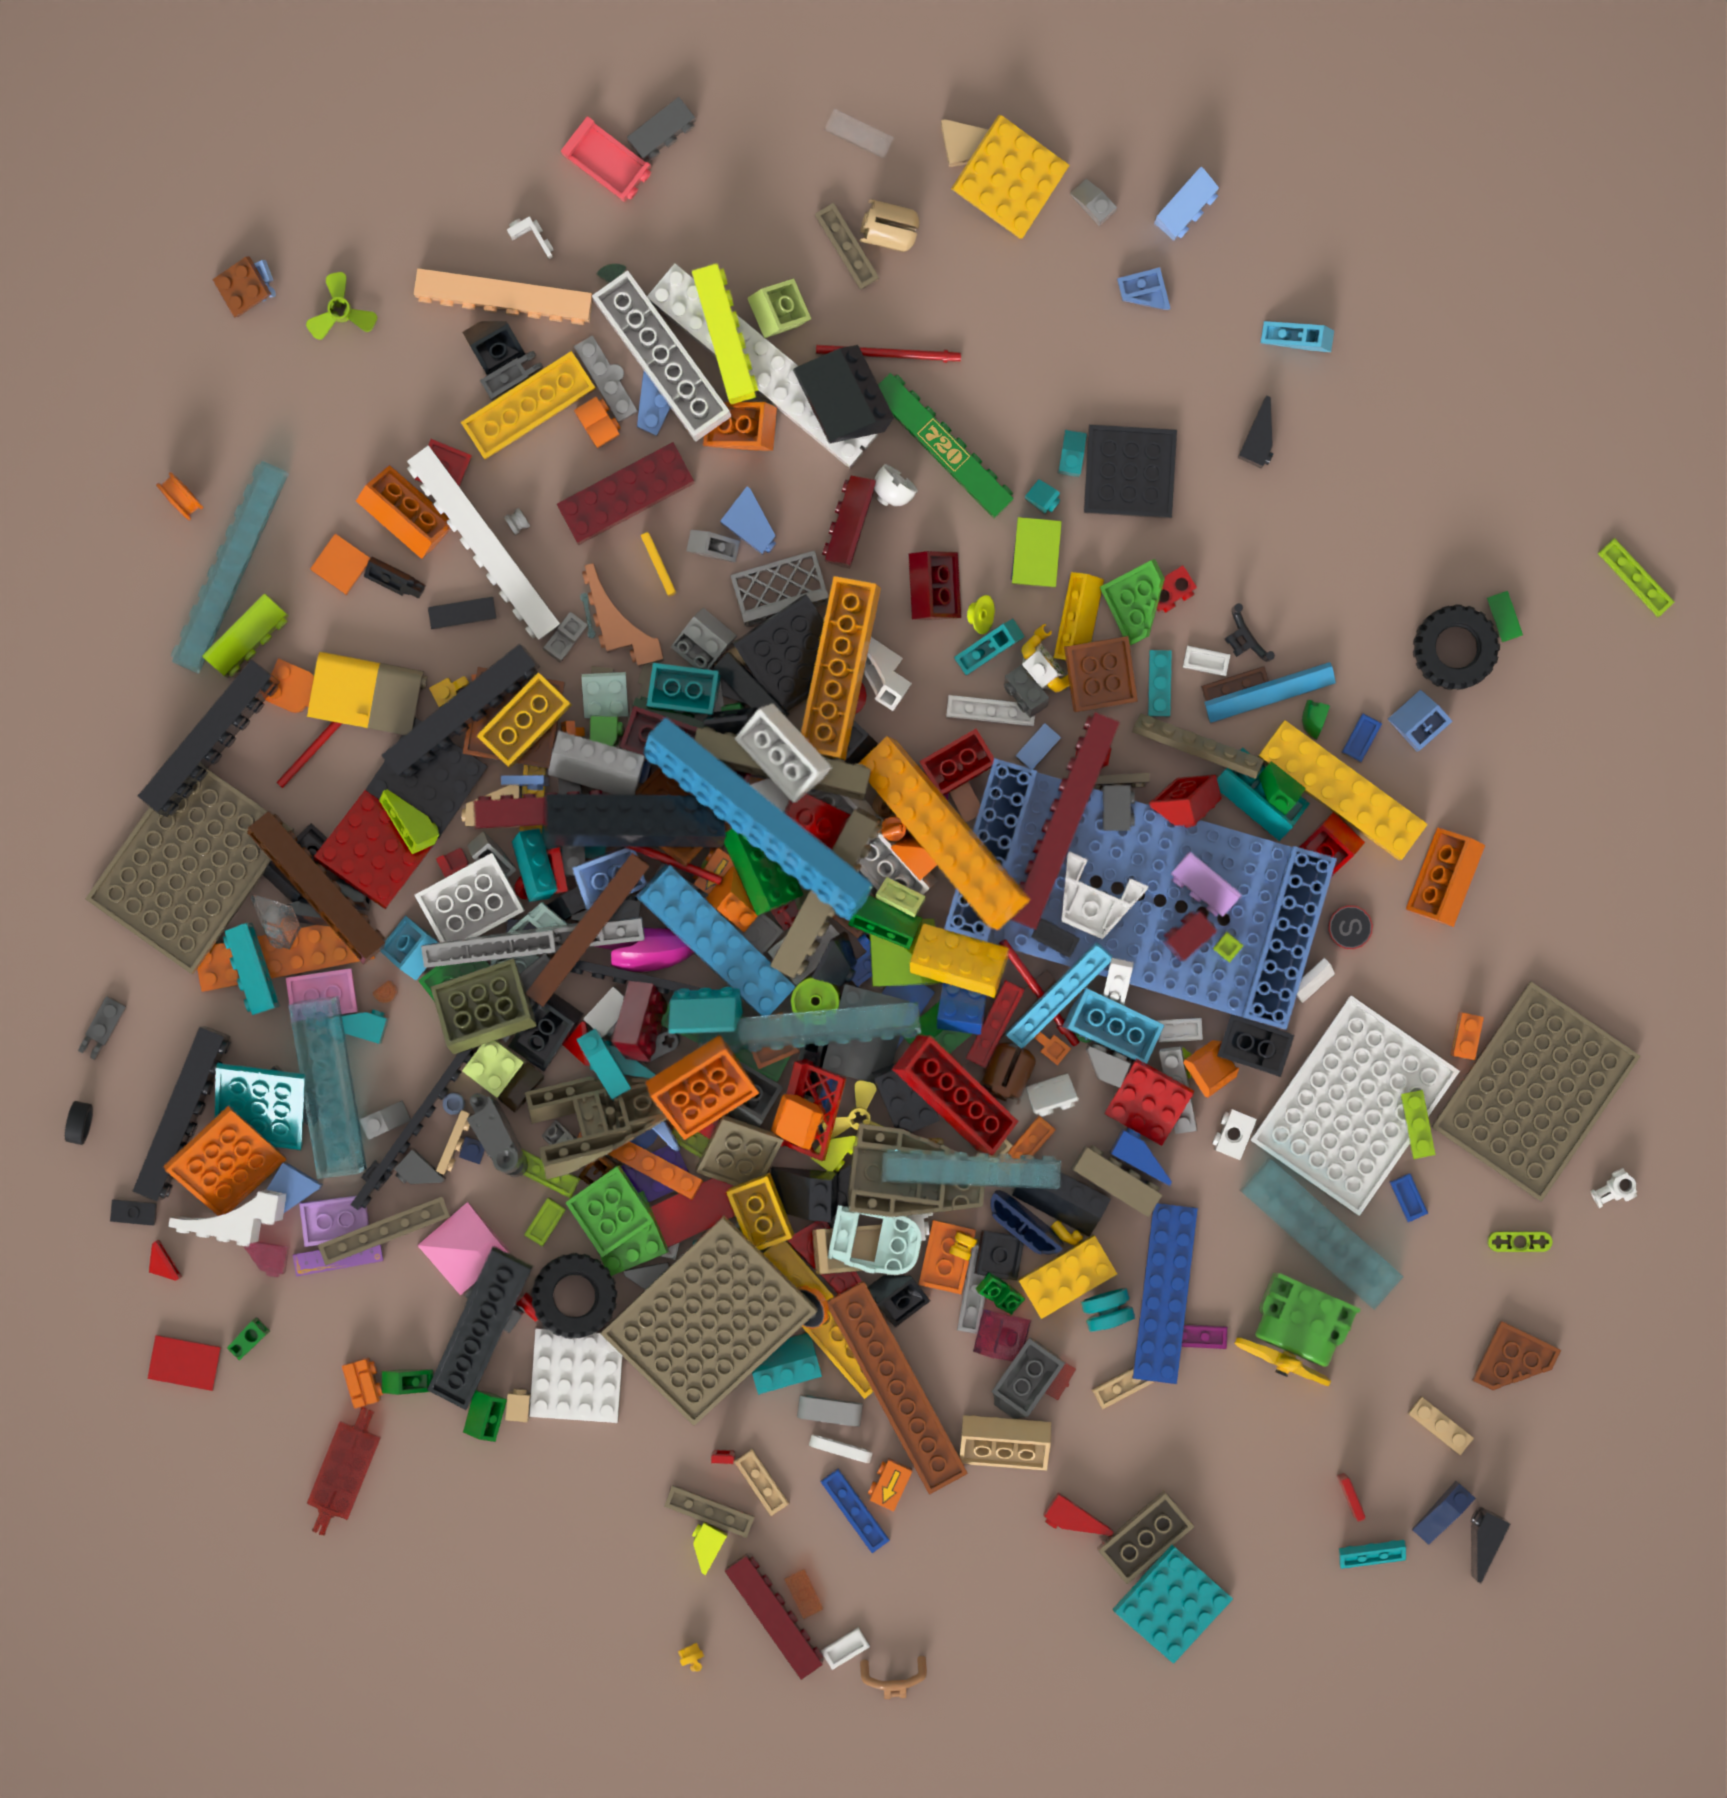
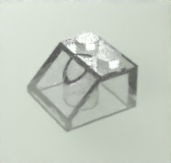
M252 894V903L270 944L278 949L283 947L290 950L301 929L293 908Z

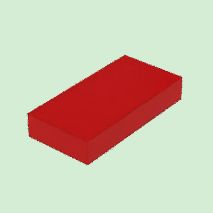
M714 1450L711 1455V1463L733 1464L735 1460L734 1450Z

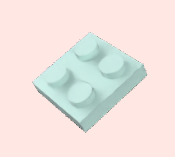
M626 672L582 674L584 718H591V716L625 717L629 715Z

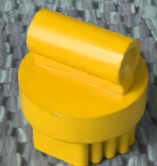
M697 1643L678 1650L681 1658L679 1661L682 1666L690 1663V1670L693 1672L702 1669V1665L697 1660L704 1657V1653L699 1649Z

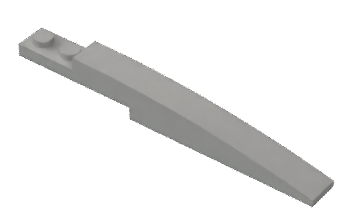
M642 917L608 921L589 947L644 940ZM578 923L422 945L424 968L553 953L559 950Z

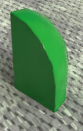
M1307 700L1302 715V724L1307 734L1317 740L1330 705Z

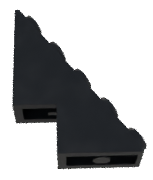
M339 878L336 882L341 887L340 892L345 897L348 896L353 900L356 905L355 909L369 911L371 899ZM303 896L291 904L283 905L278 910V914L284 921L329 926Z

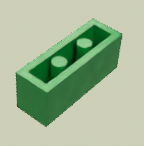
M868 895L866 902L849 920L848 925L910 950L922 918L917 915L914 918Z

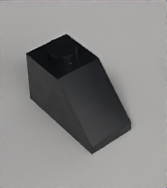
M578 886L546 905L563 920L586 909Z

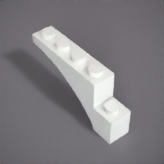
M871 637L864 675L874 690L875 700L894 711L912 683L895 672L903 658Z
M271 1190L258 1191L257 1196L253 1200L232 1212L209 1218L176 1216L170 1218L168 1227L176 1228V1232L189 1233V1231L196 1232L198 1237L209 1238L210 1235L215 1236L218 1241L229 1242L234 1240L237 1241V1245L250 1246L251 1243L258 1242L261 1223L273 1225L274 1222L283 1220L287 1194Z

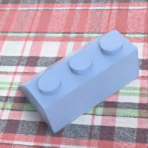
M1200 167L1157 215L1154 224L1172 240H1175L1177 237L1182 238L1189 230L1187 225L1192 220L1196 222L1203 215L1202 208L1206 204L1210 206L1218 198L1216 193L1219 187L1208 173Z

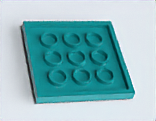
M217 1063L214 1119L229 1106L274 1147L301 1150L303 1145L306 1074Z
M1172 1544L1112 1610L1174 1664L1227 1607L1233 1598Z

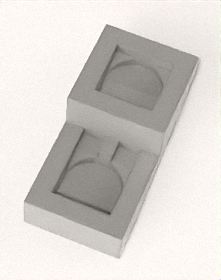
M570 612L543 647V650L561 663L588 624Z

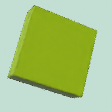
M1226 932L1212 949L1230 963L1244 945Z

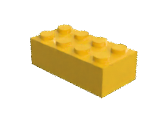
M538 672L488 723L477 737L509 768H512L572 704Z
M923 923L910 960V973L995 998L1008 960V948Z
M1093 1234L1018 1280L1042 1319L1117 1275V1272Z

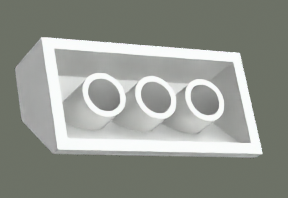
M774 704L760 708L735 738L794 803L815 787L832 768Z

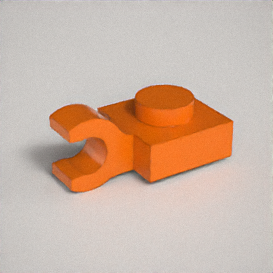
M1041 1032L1034 1037L1044 1046L1040 1052L1057 1066L1071 1050L1068 1045L1054 1034L1050 1039Z

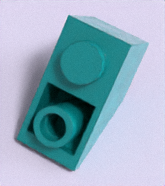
M1040 479L1037 480L1025 495V499L1043 514H1046L1047 511L1052 513L1061 501L1059 499L1060 492Z

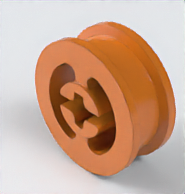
M170 472L168 473L170 477L162 484L158 482L156 486L168 501L190 521L192 519L190 515L198 508L202 510L204 507L189 488Z

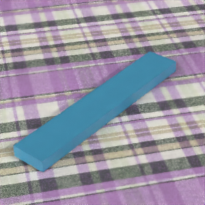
M1328 662L1205 701L1209 722L1222 720L1335 684L1333 667Z

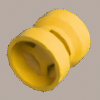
M957 1232L955 1236L956 1242L951 1246L949 1253L969 1261L971 1257L970 1251L972 1247H975L977 1240Z

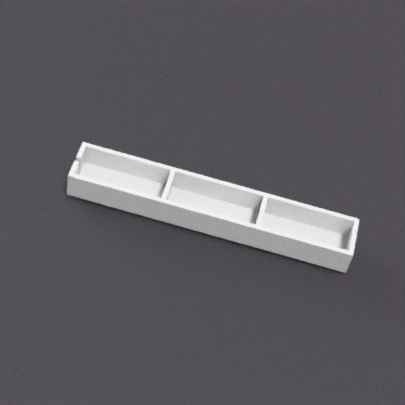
M674 263L647 298L653 306L716 357L695 281ZM737 315L740 327L736 328L737 333L742 332L746 348L742 350L743 354L749 355L752 370L748 371L750 376H755L758 386L757 392L851 469L863 454L860 447L862 446L866 450L878 434L829 444L794 374L793 369L798 367V365Z

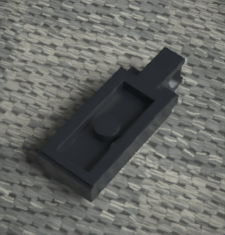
M371 557L368 561L364 573L365 578L401 596L406 594L419 599L423 594L426 585L416 580L413 576L411 577V575L374 557Z

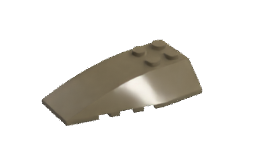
M859 1124L851 1161L848 1188L849 1212L893 1218L983 1207L987 1162L962 1152L949 1149V1147L939 1145L904 1129Z

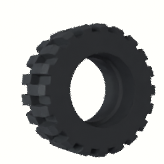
M1457 604L1442 607L1427 616L1416 631L1417 634L1413 640V657L1416 658V666L1418 670L1421 669L1423 676L1431 680L1432 684L1437 687L1441 686L1448 690H1461L1474 686L1483 681L1493 671V667L1498 661L1499 657L1497 655L1498 651H1500V644H1498L1497 640L1499 638L1498 632H1495L1493 622L1491 620L1488 621L1483 612L1474 610V607H1465ZM1447 628H1464L1473 635L1476 641V655L1472 662L1465 667H1449L1441 662L1436 653L1437 639Z
M578 1253L561 1255L546 1264L536 1276L531 1292L532 1307L536 1312L537 1319L542 1322V1326L552 1331V1334L568 1339L584 1338L599 1331L611 1319L617 1305L616 1282L611 1277L610 1270L604 1267L601 1261L591 1258L590 1255ZM570 1275H578L587 1279L595 1292V1301L592 1308L586 1314L579 1317L563 1314L554 1302L556 1285L561 1279Z

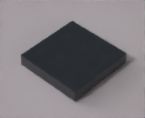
M981 1230L974 1274L987 1276L990 1272L998 1278L1017 1281L1024 1243L1011 1234Z

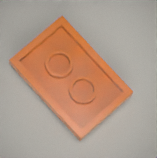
M933 1220L918 1285L962 1294L969 1261L949 1253V1251L956 1242L955 1236L957 1232L974 1238L976 1229Z

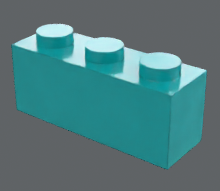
M540 828L519 831L511 843L528 901L534 902L550 899L556 892L557 886Z

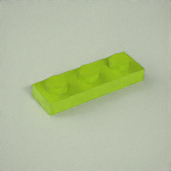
M1423 1090L1400 1094L1413 1159L1436 1155Z

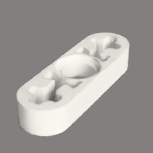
M814 1434L811 1435L809 1446L865 1463H870L873 1454L872 1451Z

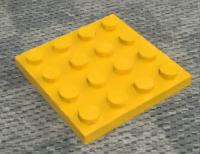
M998 115L951 189L1016 237L1022 239L1070 165L1008 119Z

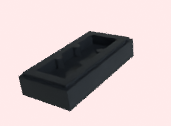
M1040 918L1036 930L1031 935L1032 939L1068 958L1071 957L1080 940L1079 937L1043 918Z
M112 1199L110 1222L154 1226L157 1203Z

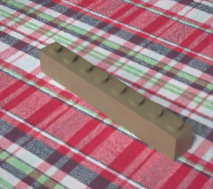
M707 727L703 729L697 728L694 741L729 769L770 778L735 740L737 735L733 733H717L714 729ZM825 759L832 768L812 789L864 801L871 769H867L862 764H846L841 759Z

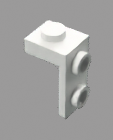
M529 216L524 220L517 219L509 224L510 228L507 231L512 240L532 230L548 259L553 258L551 252L554 249L549 240H543L539 234L543 230L537 220L532 221Z

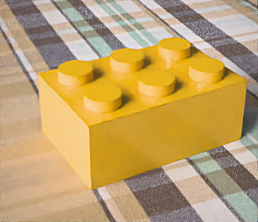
M770 1173L733 1186L727 1190L726 1193L743 1235L758 1250L793 1237V1229Z

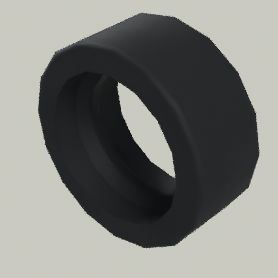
M79 1101L72 1103L65 1126L64 1136L66 1142L79 1145L85 1143L92 1122V1104Z

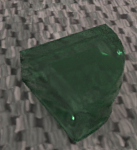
M609 264L602 267L596 274L610 283L622 275L627 267L621 264Z

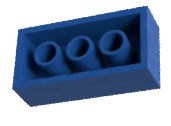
M943 983L937 1017V1029L981 1035L987 995Z

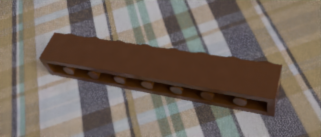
M268 811L248 827L247 834L364 965L384 948L385 937L378 929L374 930L370 926V920L364 913L360 914L355 909L356 905L353 900L348 896L345 897L340 892L341 887L334 880L331 881L326 876L327 872L319 863L316 865L311 859L312 855L305 847L301 848L297 843L296 836L290 830L288 832L282 826V820L276 814L272 815Z

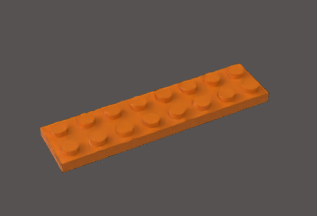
M313 925L257 936L271 979L360 962L329 926ZM225 943L215 944L197 969L202 992L238 985L237 978L240 977L237 969L234 970L231 965L230 957L233 956L230 948H226Z

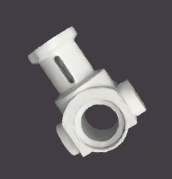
M1624 1168L1613 1172V1177L1606 1182V1186L1596 1191L1594 1189L1590 1191L1598 1208L1603 1207L1604 1203L1612 1199L1618 1201L1624 1198L1625 1201H1629L1637 1197L1636 1182L1625 1172ZM1623 1179L1629 1181V1188L1625 1191H1622L1619 1186Z

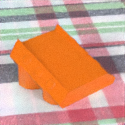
M1210 1041L1183 1062L1205 1097H1210L1235 1079L1239 1071V1067H1235L1232 1061L1218 1057L1222 1041Z
M783 1094L771 1131L775 1135L801 1148L810 1150L816 1138L818 1125L824 1119V1113L818 1105L798 1095Z

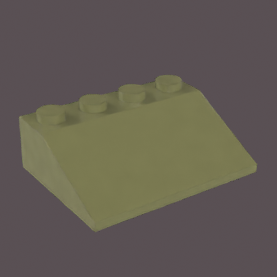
M514 958L431 987L446 1045L453 1054L537 1026Z

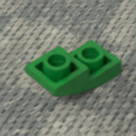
M1508 591L1488 597L1487 600L1501 641L1505 642L1523 636Z
M990 1272L975 1288L978 1294L993 1301L996 1307L1011 1315L1025 1300L1022 1294Z

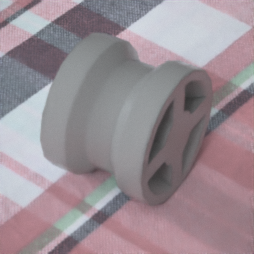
M519 508L512 515L504 516L515 535L519 534L521 529L530 527V524Z

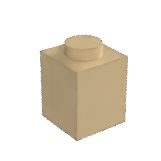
M514 1388L513 1392L508 1393L505 1420L529 1421L531 1394L526 1393V1389Z

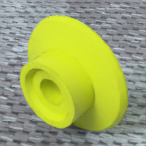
M983 595L976 603L970 604L967 611V619L970 624H973L974 629L979 634H986L992 627L995 607L992 598L988 595Z

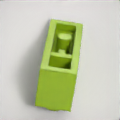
M388 789L384 790L379 801L411 853L415 854L434 845L439 836L436 824L432 823L428 816Z

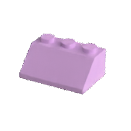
M1191 852L1183 858L1171 873L1174 877L1172 881L1180 888L1187 887L1191 891L1189 895L1198 903L1201 900L1208 905L1206 909L1215 917L1218 914L1221 917L1224 916L1242 896Z

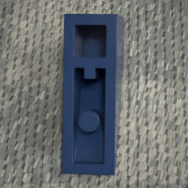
M1455 1481L1412 1530L1429 1545L1476 1498Z

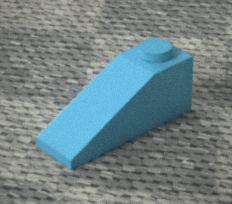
M1264 321L1261 343L1309 351L1331 352L1334 330L1325 325Z

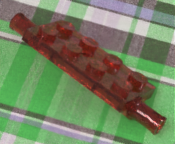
M361 1407L355 1425L342 1421L338 1424L306 1503L318 1509L319 1515L312 1531L317 1533L322 1525L319 1535L325 1536L330 1520L334 1516L345 1520L349 1519L381 1440V1437L369 1433L367 1430L375 1413L372 1410L368 1411L365 1418L367 1408Z

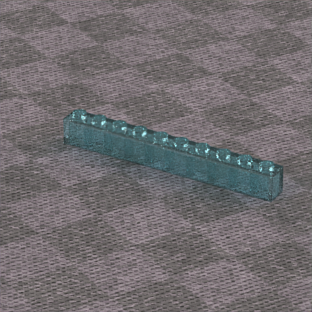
M264 461L260 465L257 464L252 473L254 477L253 482L245 488L243 493L245 497L244 502L236 508L234 513L236 517L235 522L227 528L225 533L227 537L226 542L218 548L216 553L218 557L217 562L209 568L207 577H209L208 582L200 588L198 597H200L199 602L191 608L189 617H191L190 622L182 628L180 637H182L179 646L175 645L171 653L173 663L198 674L200 673L205 662L202 656L211 648L289 475L286 471Z
M918 1002L740 1018L735 1031L698 1032V1048L721 1035L733 1053H738L743 1049H748L752 1052L761 1051L765 1047L778 1050L783 1049L787 1045L800 1048L810 1043L823 1046L832 1041L845 1044L855 1039L867 1042L877 1037L889 1040L899 1035H903L905 1038H912L917 1036L916 1034H921L920 1008Z

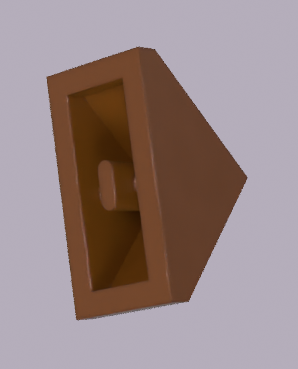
M604 1155L589 1163L579 1175V1178L590 1186L610 1172L617 1163L607 1155Z

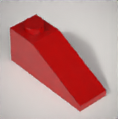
M1059 1492L1043 1514L1047 1518L1045 1522L1054 1529L1060 1527L1064 1530L1112 1536L1114 1533L1113 1529Z

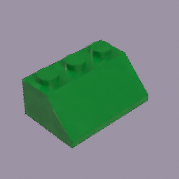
M939 1000L901 1035L910 1045L917 1035L931 1036L950 1054L972 1034L937 1029Z

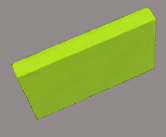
M1017 518L1012 584L1056 588L1062 521Z

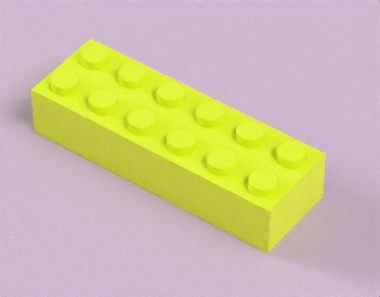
M718 264L693 270L692 274L730 405L756 398L755 391H758L755 376L749 375L748 370H752L749 355L743 354L742 349H745L746 346L742 332L737 333L736 328L740 327L736 311L731 312L730 309L734 304L730 289L725 291L724 285H728L724 269H719Z

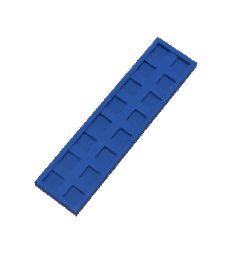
M1157 1203L1152 1211L1132 1379L1177 1384L1198 1208Z

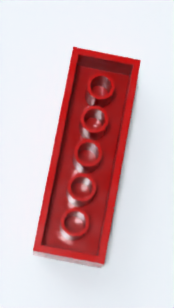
M917 1035L892 1068L897 1075L980 1154L994 1155L1019 1122L931 1036Z

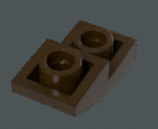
M527 1062L506 1086L498 1100L515 1113L526 1102L525 1092L534 1090L544 1080V1075Z

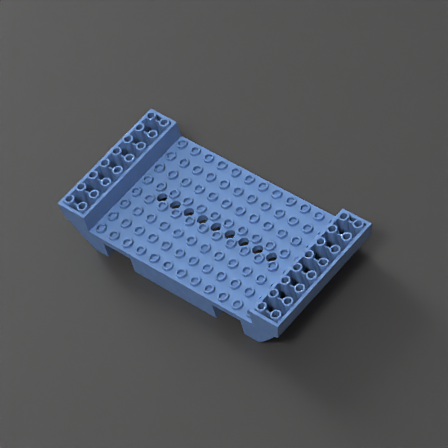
M994 758L973 832L1019 885L1020 881L1025 882L1028 874L1024 873L1029 860L1034 861L1036 853H1033V849L1037 840H1042L1044 833L1041 832L1046 819L1050 820L1053 812L1049 811L1055 798L1059 799L1061 792L1058 791L1062 779ZM1093 789L1041 915V918L1080 938L1070 958L1032 939L1033 929L1010 919L999 930L989 927L956 888L945 930L999 945L1001 941L1006 939L1015 951L1072 967L1098 942L1113 955V958L1134 962L1130 985L1287 1030L1336 858L1295 846L1290 847L1199 820L1197 825L1193 827L1175 826L1151 808L1150 805L1137 801L1131 804V813H1135V826H1131L1130 831H1103V791ZM1069 852L1087 859L1079 882L1092 887L1090 885L1091 877L1095 875L1100 876L1102 885L1095 889L1115 898H1122L1129 879L1148 886L1143 900L1136 901L1103 939L1061 921L1067 855ZM1191 852L1242 896L1227 911L1226 914H1228L1230 921L1226 926L1220 925L1217 917L1208 911L1209 914L1206 919L1218 932L1185 961L1180 962L1163 943L1166 939L1163 935L1174 926L1180 927L1182 925L1180 920L1189 912L1193 911L1195 913L1199 907H1208L1202 900L1199 903L1189 895L1191 891L1187 887L1180 888L1172 881L1174 877L1171 873L1183 858ZM1114 882H1120L1124 887L1123 892L1119 895L1111 891V886ZM1158 894H1162L1166 898V903L1163 907H1157L1154 904V897ZM1182 900L1186 902L1187 910L1184 913H1178L1175 910L1177 901ZM1226 932L1244 945L1230 963L1212 949ZM1111 962L1098 974L1099 976L1108 977Z

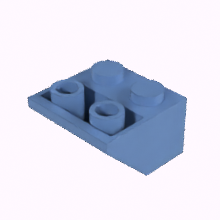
M1419 690L1388 718V721L1416 752L1420 751L1453 722L1440 706L1422 690Z

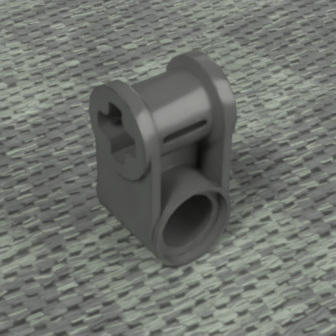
M669 1031L657 1035L655 1042L656 1051L652 1055L650 1062L676 1049L680 1044L679 1035L677 1033H669ZM666 1035H668L669 1038L673 1037L675 1039V1041L672 1043L673 1046L664 1043V1041L667 1039Z

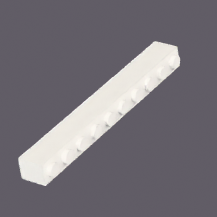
M427 446L407 461L410 465L407 467L408 471L414 479L419 477L423 482L420 487L427 496L432 495L436 502L433 505L439 513L445 512L449 520L446 522L453 532L458 530L462 535V538L459 540L467 550L471 548L476 554L473 556V559L480 568L485 566L488 570L487 578L493 586L497 583L502 589L499 594L506 603L510 601L515 609L512 612L518 620L524 619L528 627L525 629L532 639L537 637L540 640L560 625L558 620L431 448Z

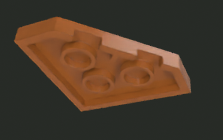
M1500 1321L1472 1381L1491 1390H1496L1531 1376L1548 1372L1553 1369L1561 1350Z

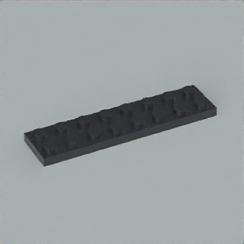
M493 1246L431 1380L428 1391L467 1410L533 1266Z

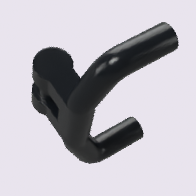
M1237 603L1232 607L1231 612L1238 630L1226 637L1225 641L1231 645L1236 657L1251 648L1263 661L1270 662L1275 657L1274 652H1266L1258 644L1242 617L1243 605ZM1240 636H1242V638L1246 642L1242 646L1237 640V638Z

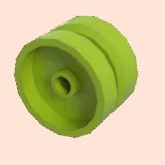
M809 976L802 980L794 989L791 997L792 1010L796 1017L804 1024L812 1026L823 1025L832 1020L838 1011L841 1000L840 990L835 984L815 980L812 976ZM812 998H819L820 1003L814 1005Z

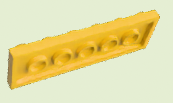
M570 351L463 420L461 424L486 460L596 388L573 352Z

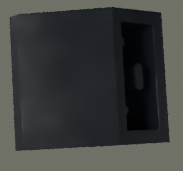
M853 721L845 763L850 765L861 762L878 745L855 721Z

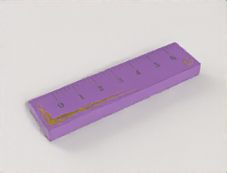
M381 1245L327 1266L324 1263L320 1250L293 1254L296 1277L384 1261Z

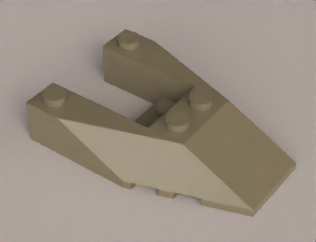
M591 1076L525 1092L532 1124L576 1113L582 1135L581 1138L539 1148L546 1179L570 1174L667 1120L668 1118L650 1097L645 1083L649 1079L631 1078V1080H627L631 1089L613 1100L600 1079H594Z

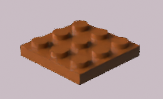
M1128 636L1064 647L1074 712L1138 701Z

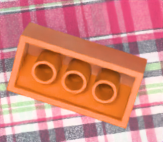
M390 465L367 483L356 499L359 505L421 559L433 550L451 529L446 522L449 520L448 516L445 513L440 514L426 496Z
M1437 827L1406 910L1454 927L1485 845L1470 837Z

